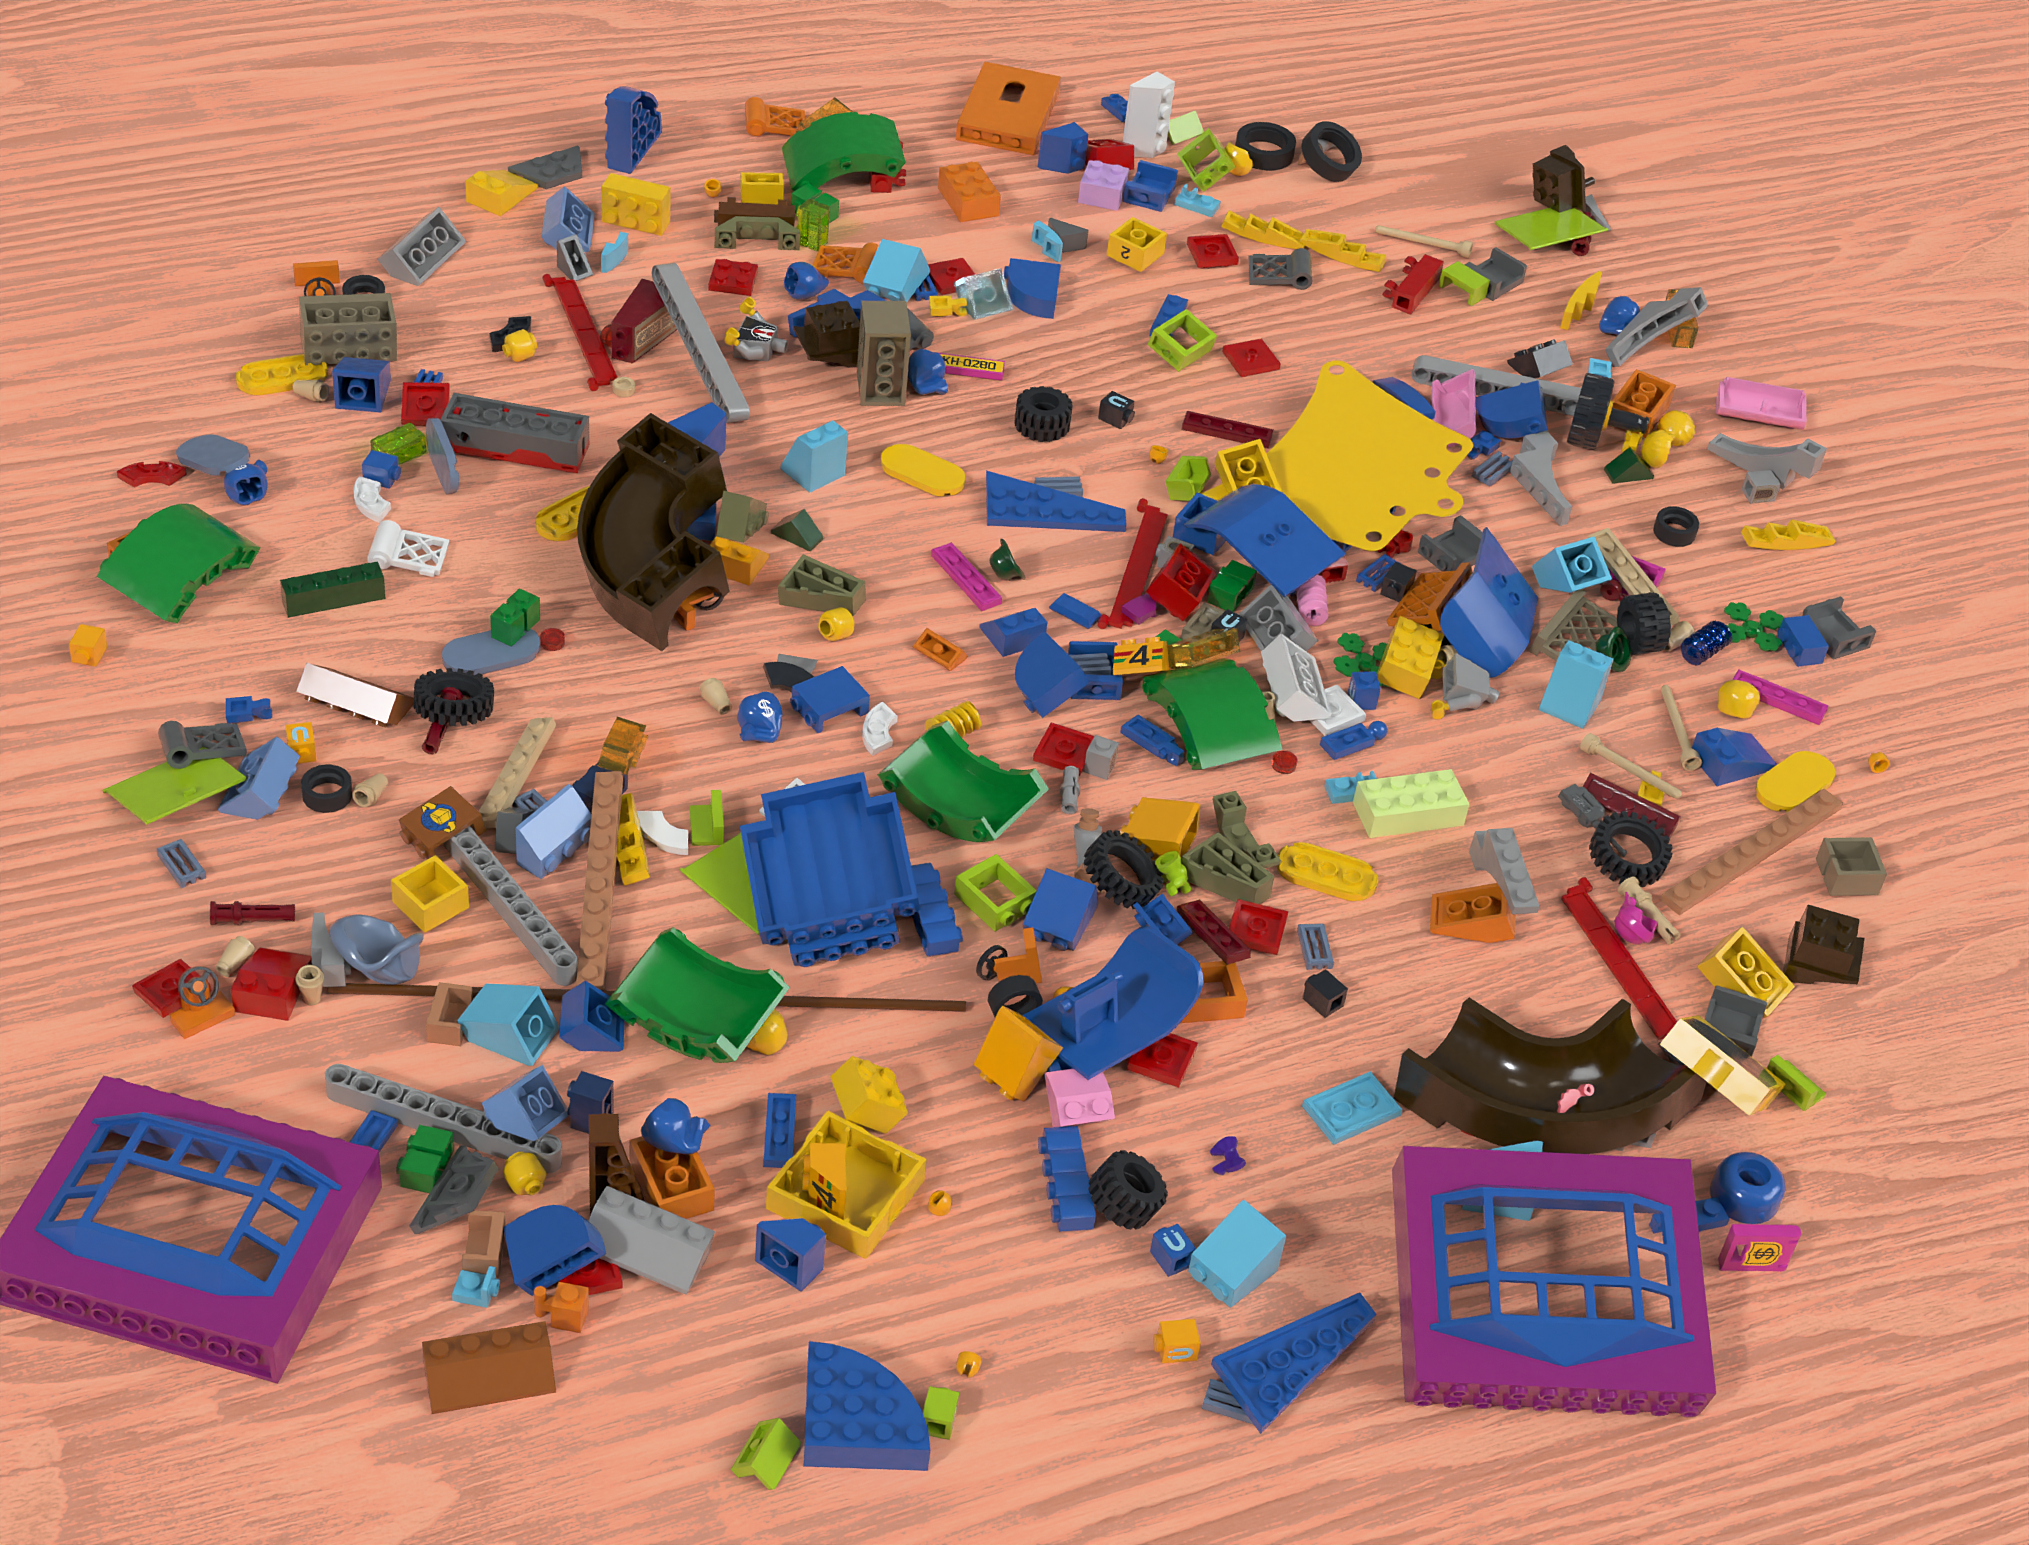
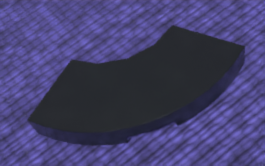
M531 316L510 317L508 324L503 329L490 332L489 338L492 352L503 351L502 345L505 344L506 335L522 329L529 333L531 331Z
M768 662L763 665L771 689L781 688L792 693V686L814 677L803 668L790 663Z

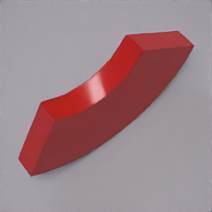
M159 461V464L138 462L117 471V477L134 488L146 483H162L170 486L187 475L186 468L165 461Z

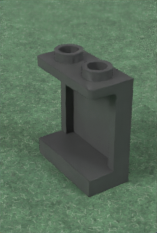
M1497 247L1492 249L1490 258L1478 266L1471 262L1464 264L1490 280L1486 297L1492 301L1522 284L1527 269L1526 264Z
M1460 515L1454 518L1451 530L1433 539L1427 534L1422 535L1418 553L1441 571H1456L1461 563L1470 562L1472 567L1476 562L1482 531Z
M1841 596L1809 605L1804 609L1802 615L1810 616L1829 646L1827 654L1833 660L1869 649L1876 630L1871 625L1859 628L1842 611L1844 599Z
M1717 985L1711 996L1705 1020L1752 1057L1767 1002Z

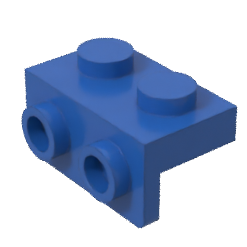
M1163 894L1156 897L1143 908L1138 902L1133 905L1137 912L1134 917L1141 927L1150 926L1177 945L1193 934L1190 927Z

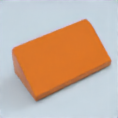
M929 628L924 630L912 646L949 671L953 670L968 657L964 650Z

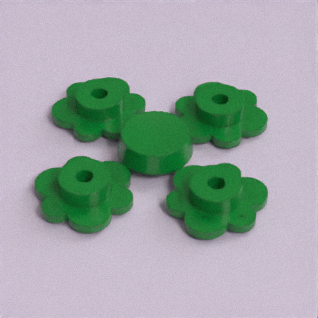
M1730 602L1724 608V612L1730 615L1731 619L1745 622H1743L1742 626H1737L1734 623L1722 625L1720 631L1723 638L1733 643L1745 640L1746 636L1755 638L1754 642L1759 644V648L1763 651H1777L1778 647L1782 645V641L1776 638L1775 634L1762 632V626L1772 630L1780 628L1784 618L1782 615L1777 614L1775 611L1767 610L1765 613H1760L1759 623L1748 620L1751 610L1747 609V605L1744 603Z
M1342 633L1337 643L1345 651L1358 654L1355 659H1350L1347 655H1343L1342 658L1335 657L1333 663L1336 665V671L1347 677H1351L1352 672H1359L1360 670L1376 672L1377 674L1379 667L1375 666L1376 660H1382L1387 643L1381 642L1379 645H1374L1372 656L1367 653H1361L1365 643L1360 640L1358 634L1351 633L1349 635L1348 633Z

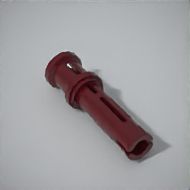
M1583 212V214L1593 220V215L1591 216L1590 212ZM1592 236L1573 239L1571 245L1572 252L1577 256L1586 255L1590 250Z
M446 687L441 691L440 698L463 700V695L456 688ZM436 720L434 723L432 722L427 737L422 744L424 752L431 755L438 752L449 722H445L444 725L439 724V720Z
M211 901L210 925H215L216 923H234V925L242 924V921L295 922V904L242 905V902L234 901L233 904H216L215 901Z

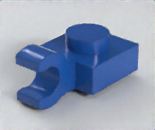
M1483 430L1471 438L1473 448L1467 456L1472 459L1477 458L1481 453L1488 456L1500 447L1501 440Z
M252 696L226 698L227 723L253 721V715L261 719L272 718V708H270V699L268 698L253 701Z

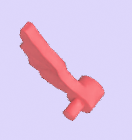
M1581 1084L1578 1089H1567L1566 1093L1561 1094V1099L1557 1102L1559 1106L1557 1113H1565L1576 1104L1577 1099L1581 1096L1593 1095V1085Z

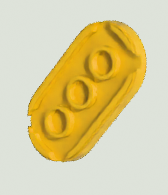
M304 354L255 361L245 364L241 367L242 370L237 371L236 384L242 392L250 395H267L292 391L296 380H322L324 382L328 376V366L325 362H321V365H313L312 363L305 365Z
M895 444L887 447L881 454V465L886 474L929 494L944 496L950 493V496L961 492L965 486V473L959 466L915 446Z
M589 486L541 509L535 521L538 534L551 541H567L577 537L578 516Z
M1811 751L1793 753L1760 776L1755 787L1757 799L1761 804L1773 811L1779 812L1781 809L1789 812L1821 790L1828 789L1836 775L1835 767L1831 761L1818 753Z
M1297 842L1289 847L1286 845L1278 853L1281 863L1276 865L1277 870L1284 879L1293 884L1348 901L1368 899L1376 891L1378 875L1372 871L1373 867L1361 859L1304 842Z

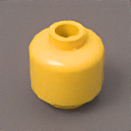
M524 329L506 335L505 344L502 345L505 356L507 358L510 357L514 362H520L533 357L535 349L538 348L534 335Z
M843 607L825 611L821 614L818 623L820 633L829 641H838L852 635L855 626L852 614Z
M516 1152L505 1161L503 1177L515 1194L521 1196L528 1194L532 1196L543 1188L547 1173L533 1153Z

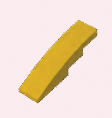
M1228 210L1221 225L1222 228L1260 243L1291 249H1304L1305 245L1300 243L1304 233L1274 217L1268 223L1251 213L1245 219Z
M1306 229L1300 239V243L1312 250L1357 268L1380 272L1386 263V254L1366 252V244L1346 242V234Z
M1597 271L1587 278L1573 293L1564 311L1560 329L1568 330L1571 319L1580 321L1583 309L1592 311L1602 271Z
M1793 519L1790 520L1787 526L1768 522L1764 529L1745 525L1741 530V534L1749 547L1762 549H1811L1834 545L1836 542L1828 527Z
M632 793L622 795L617 845V858L620 864L621 879L625 886L650 878L643 836Z

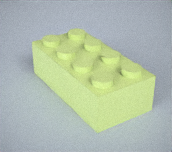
M1452 769L1358 781L1353 799V805L1369 838L1464 826L1469 808V802Z

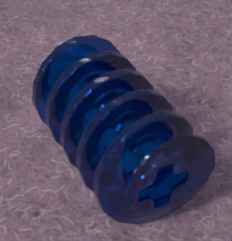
M1716 620L1710 621L1707 625H1704L1682 641V656L1691 665H1701L1702 662L1707 661L1732 642V633L1724 623Z

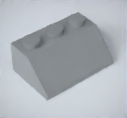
M1272 585L1266 588L1238 614L1248 619L1246 629L1261 651L1280 634L1286 636L1305 651H1308L1319 641L1289 597H1283Z

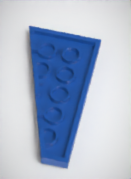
M986 470L987 526L1112 532L1126 531V512L1123 508Z
M1359 1292L1212 1358L1211 1366L1261 1434L1375 1321L1376 1313Z

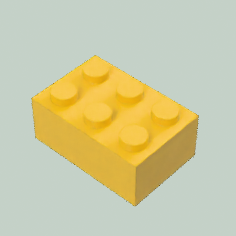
M614 173L609 174L601 186L602 222L662 236L670 224L671 187Z
M1400 616L1389 636L1377 672L1378 681L1420 699L1431 678L1444 634Z

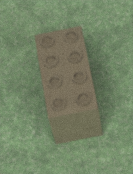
M391 293L299 297L300 337L305 365H308V363L318 365L322 364L321 362L338 364L344 357L397 361V323Z
M861 301L857 380L861 406H905L911 339L906 301Z

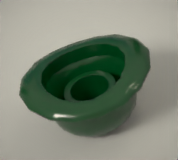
M1000 539L1001 546L991 554L989 559L994 573L1001 580H1010L1017 576L1025 580L1024 572L1016 564L1008 544L1004 539Z
M1617 626L1610 633L1602 635L1597 640L1596 652L1613 658L1611 669L1616 672L1625 671L1631 661V646L1625 631Z

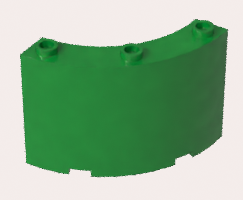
M845 112L823 117L810 123L811 126L803 131H797L782 146L786 169L793 191L807 183L819 188L835 177L859 171L878 172L895 178L906 163L895 122L872 113L870 115L858 114V112Z
M187 503L176 504L154 513L147 519H142L137 527L116 547L109 558L101 563L100 571L96 577L163 620L178 624L185 611L195 600L196 595L194 593L202 585L207 587L221 576L224 569L250 568L261 547L195 505Z
M1221 658L1143 676L1142 688L1148 700L1160 704L1167 711L1168 716L1173 719L1187 750V761L1191 765L1192 770L1205 769L1283 750L1274 719L1269 720L1265 710L1268 703L1262 691L1245 668L1237 667L1235 661Z
M948 720L932 725L877 774L884 788L891 793L895 792L897 800L931 829H937L951 837L971 842L996 840L1049 790L1036 768L1028 770L1011 768L1009 771L1000 769L999 764L987 759L983 755L979 757L968 750L969 744L962 739Z
M672 927L662 931L605 1004L631 1026H634L635 1023L639 1024L649 1031L647 1035L649 1038L673 1051L698 1060H702L706 1056L710 1057L714 1063H730L737 1060L790 987L784 982V978L778 972L772 969L750 970L737 967L728 961L724 962L693 944L683 932Z

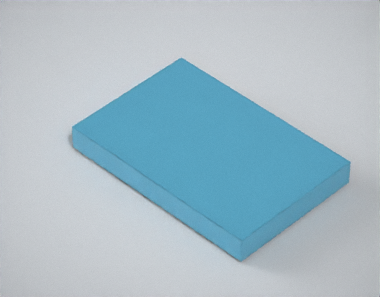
M1371 1071L1303 1100L1302 1103L1304 1110L1333 1145L1401 1116L1403 1110Z

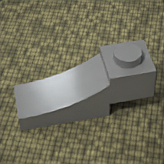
M313 913L311 938L312 965L317 966L323 972V987L346 986V975H351V965L333 945L325 925V914Z

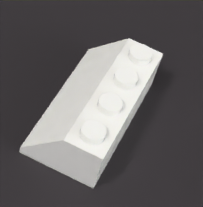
M1155 72L1130 85L1123 142L1134 145V157L1153 158L1163 153L1167 147L1175 81L1159 72Z
M1280 634L1261 651L1263 666L1267 673L1266 678L1270 684L1271 693L1275 695V710L1282 717L1287 716L1294 722L1329 718L1332 714L1315 658L1286 636Z

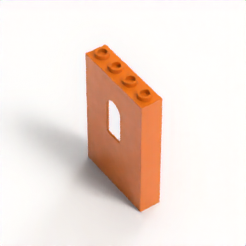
M984 61L957 122L956 140L1034 156L1041 139V132L1045 130L1059 95L1061 76ZM1006 85L1024 89L1019 103L1000 100Z

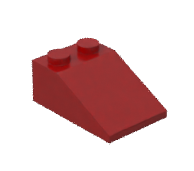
M1114 139L1088 140L1085 164L1087 166L1089 160L1101 161L1102 163L1120 165L1129 168V170H1134V145Z
M1179 543L1149 585L1146 593L1150 595L1152 600L1168 609L1172 616L1184 621L1200 603L1217 572Z
M259 947L239 969L232 985L231 996L235 1012L289 1021L300 994L296 983V975L303 966L312 965V957Z

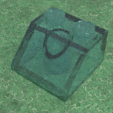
M1002 268L967 276L954 282L958 298L967 299V306L962 307L966 308L968 314L974 320L1013 310Z

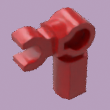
M1401 529L1385 547L1377 550V552L1387 551L1385 555L1391 558L1396 553H1407L1412 548L1413 535Z

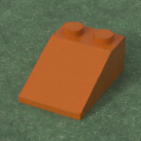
M1498 883L1432 894L1431 933L1486 943L1515 939L1516 914L1511 913L1508 902Z

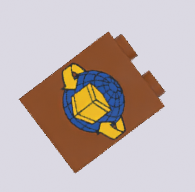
M452 786L399 819L402 839L406 844H412L422 859H429L435 856L434 849L469 826L478 836L486 832L481 814Z

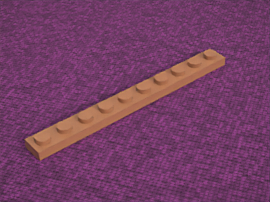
M622 771L595 773L576 986L586 980L599 990H605L623 786Z
M1826 789L1821 790L1665 891L1660 901L1680 916L1840 811L1843 802Z

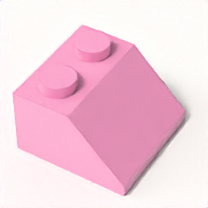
M1075 1069L1045 1073L1053 1127L1077 1126L1115 1119L1111 1090L1103 1072L1089 1080Z

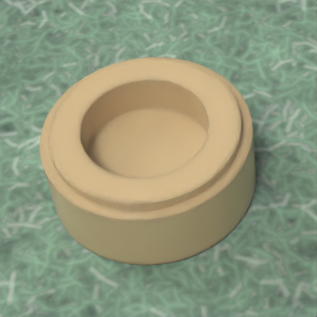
M629 377L615 379L613 381V393L620 397L633 395L635 393L634 380Z

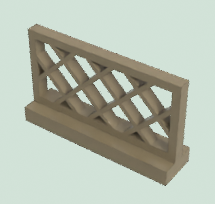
M1584 589L1575 591L1540 631L1529 651L1536 656L1542 652L1556 662L1560 652L1553 650L1549 646H1560L1562 651L1568 640L1582 646H1590L1591 650L1596 651L1597 640L1593 639L1592 634H1600L1602 636L1610 633L1613 628L1604 627L1602 622H1608L1612 626L1617 627V618L1584 598L1587 592ZM1582 607L1591 611L1592 615H1584ZM1572 621H1580L1582 627H1574ZM1587 621H1595L1597 627H1589ZM1561 633H1570L1572 639H1563ZM1576 633L1585 634L1587 640L1578 639Z

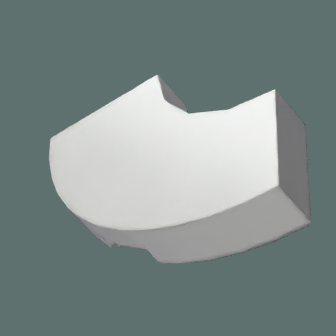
M359 476L354 485L355 504L363 515L380 523L391 510V503L379 495L381 490L380 482Z
M884 702L877 704L869 711L863 725V742L872 756L893 745V739L888 731L891 726L897 723L898 716Z
M637 811L642 836L646 840L649 839L657 845V848L678 855H688V830L678 829L670 825L664 819L662 811Z

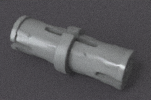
M1067 766L1065 770L1063 769V784L1060 786V794L1062 795L1061 810L1065 814H1074L1078 810L1077 799L1080 795V786L1078 784L1079 770L1074 766Z

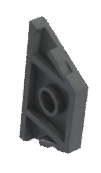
M577 145L509 166L508 172L519 174L525 179L537 183L538 187L543 189H549L581 179L580 147Z
M460 1145L409 1225L414 1234H420L474 1211L499 1170L494 1160L482 1157L476 1151L471 1153L466 1146Z

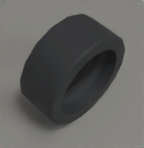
M358 275L347 279L343 283L342 292L343 295H352L360 292L385 293V285L377 277Z
M1668 506L1658 512L1653 532L1661 542L1667 545L1684 547L1692 544L1695 540L1699 528V520L1694 513L1685 508ZM1667 523L1678 524L1686 530L1672 528Z
M332 764L318 765L309 769L301 779L303 802L308 808L316 812L329 813L341 810L350 803L353 797L351 776L347 770L340 766ZM324 783H333L342 787L338 791L329 794L316 793L312 790Z
M1015 975L1007 977L994 985L988 994L987 1001L994 1017H996L1002 1006L1024 1015L1041 1006L1043 998L1034 979L1026 975ZM1026 995V997L1015 1004L1004 1005L1016 996Z

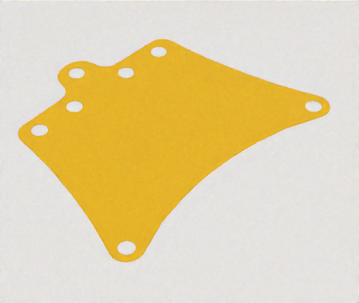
M1333 360L1322 366L1315 392L1303 413L1283 438L1266 454L1281 491L1331 540L1367 551H1376L1385 547L1416 515L1429 514L1447 517L1461 509L1463 498L1458 492L1447 485V479L1472 450L1473 442L1470 438L1429 419L1397 400L1364 377L1348 363ZM1338 365L1344 368V372L1335 375L1329 372V368ZM1450 443H1458L1462 446V450L1453 453L1448 451L1446 447ZM1427 468H1437L1440 471V475L1431 478L1425 475V470ZM1222 483L1202 494L1218 501L1229 493ZM1450 499L1454 505L1449 509H1443L1438 506V501ZM1394 506H1401L1406 512L1402 516H1394L1390 513V509ZM1375 531L1379 532L1382 538L1377 542H1371L1367 540L1366 534Z

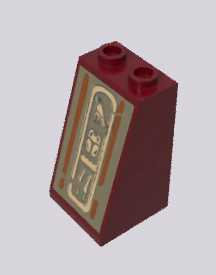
M641 279L611 322L612 359L633 364L677 331L653 281Z

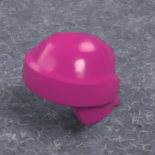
M1625 892V901L1614 920L1615 928L1618 934L1629 943L1635 945L1649 943L1654 937L1653 933L1657 922L1642 915L1643 911L1635 907L1636 900L1633 897H1629L1628 892Z

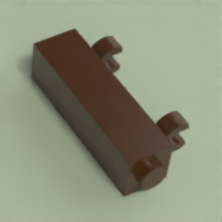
M728 197L727 202H719V210H714V223H718L719 226L735 216L778 217L794 226L795 205H786L787 200L778 199V204L736 202V197Z

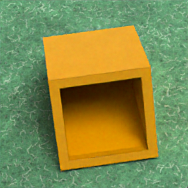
M1142 797L1138 806L1134 805L1129 815L1130 821L1128 825L1124 824L1120 833L1121 835L1124 832L1128 833L1129 840L1135 837L1138 839L1137 844L1139 846L1142 844L1147 846L1144 851L1154 854L1152 861L1170 851H1177L1181 858L1189 851L1198 834L1200 804L1196 802Z
M1002 1006L973 1065L981 1070L979 1076L991 1085L995 1082L1001 1087L999 1092L1011 1101L1016 1098L1024 1102L1063 1047L1025 1016Z

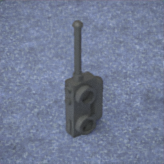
M1573 784L1561 790L1558 797L1562 800V805L1578 817V822L1582 826L1587 828L1593 826L1596 829L1605 816L1604 807L1585 787H1578L1576 784ZM1611 837L1610 843L1617 849L1620 856H1625L1627 851Z

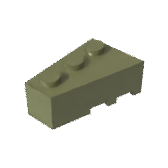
M723 491L716 536L744 543L754 533L759 531L763 525H766L769 512L766 511L767 503L752 497Z
M803 554L778 585L779 605L823 612L843 607L854 616L866 601L865 581Z
M1219 832L1181 857V864L1187 870V881L1234 902L1240 899L1261 904L1271 897L1274 875Z

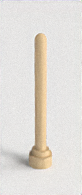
M1380 225L1375 227V232L1378 234L1457 251V254H1461V257L1469 258L1472 251L1473 242L1466 240L1456 243Z
M1663 685L1661 693L1682 749L1680 756L1682 767L1687 771H1694L1701 766V757L1691 747L1670 687Z
M1589 733L1583 738L1580 749L1589 755L1599 754L1675 799L1681 797L1682 792L1679 789L1606 748L1599 737Z

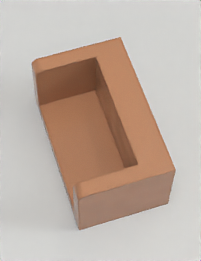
M438 983L426 1022L427 1042L461 1047L464 1033L457 1020L473 1001L471 986Z
M474 1210L468 1215L469 1233L466 1252L462 1255V1270L486 1275L489 1266L496 1267V1278H499L505 1238L503 1228L505 1226V1212Z

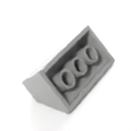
M438 207L418 221L377 260L391 277L419 286L455 253L466 240L442 209Z
M606 1186L595 1204L588 1220L597 1228L603 1238L606 1254L600 1257V1259L616 1264L621 1268L685 1295L689 1292L710 1253L715 1231L608 1186Z

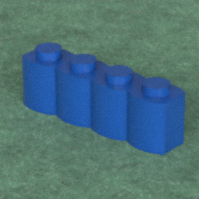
M931 863L911 865L921 910L916 911L911 916L925 954L928 957L958 952L959 943L963 941L962 930L960 927H956L954 910L952 907L949 908L947 904L948 896L946 889H942L940 886L939 871L934 870Z
M1078 1126L1044 1128L1043 1136L1038 1137L1039 1154H1044L1045 1158L1042 1161L1043 1176L1049 1179L1046 1191L1048 1200L1052 1199L1053 1205H1051L1052 1223H1057L1059 1232L1093 1230L1096 1218L1095 1207L1091 1199L1092 1195L1088 1189L1090 1186L1089 1177L1086 1171Z

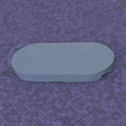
M428 418L426 422V440L430 459L446 494L455 493L459 488V472L455 470L454 465L457 462L455 453L439 418Z
M213 434L192 438L184 442L176 450V455L181 464L213 476L220 475L221 471H226L227 474L241 465L247 464L250 458L247 446Z
M530 629L528 632L524 630L525 635L511 647L491 638V630L476 633L448 642L442 651V662L446 669L452 668V671L457 672L458 668L463 669V673L471 670L474 671V675L510 668L532 661L540 651V638L534 630Z

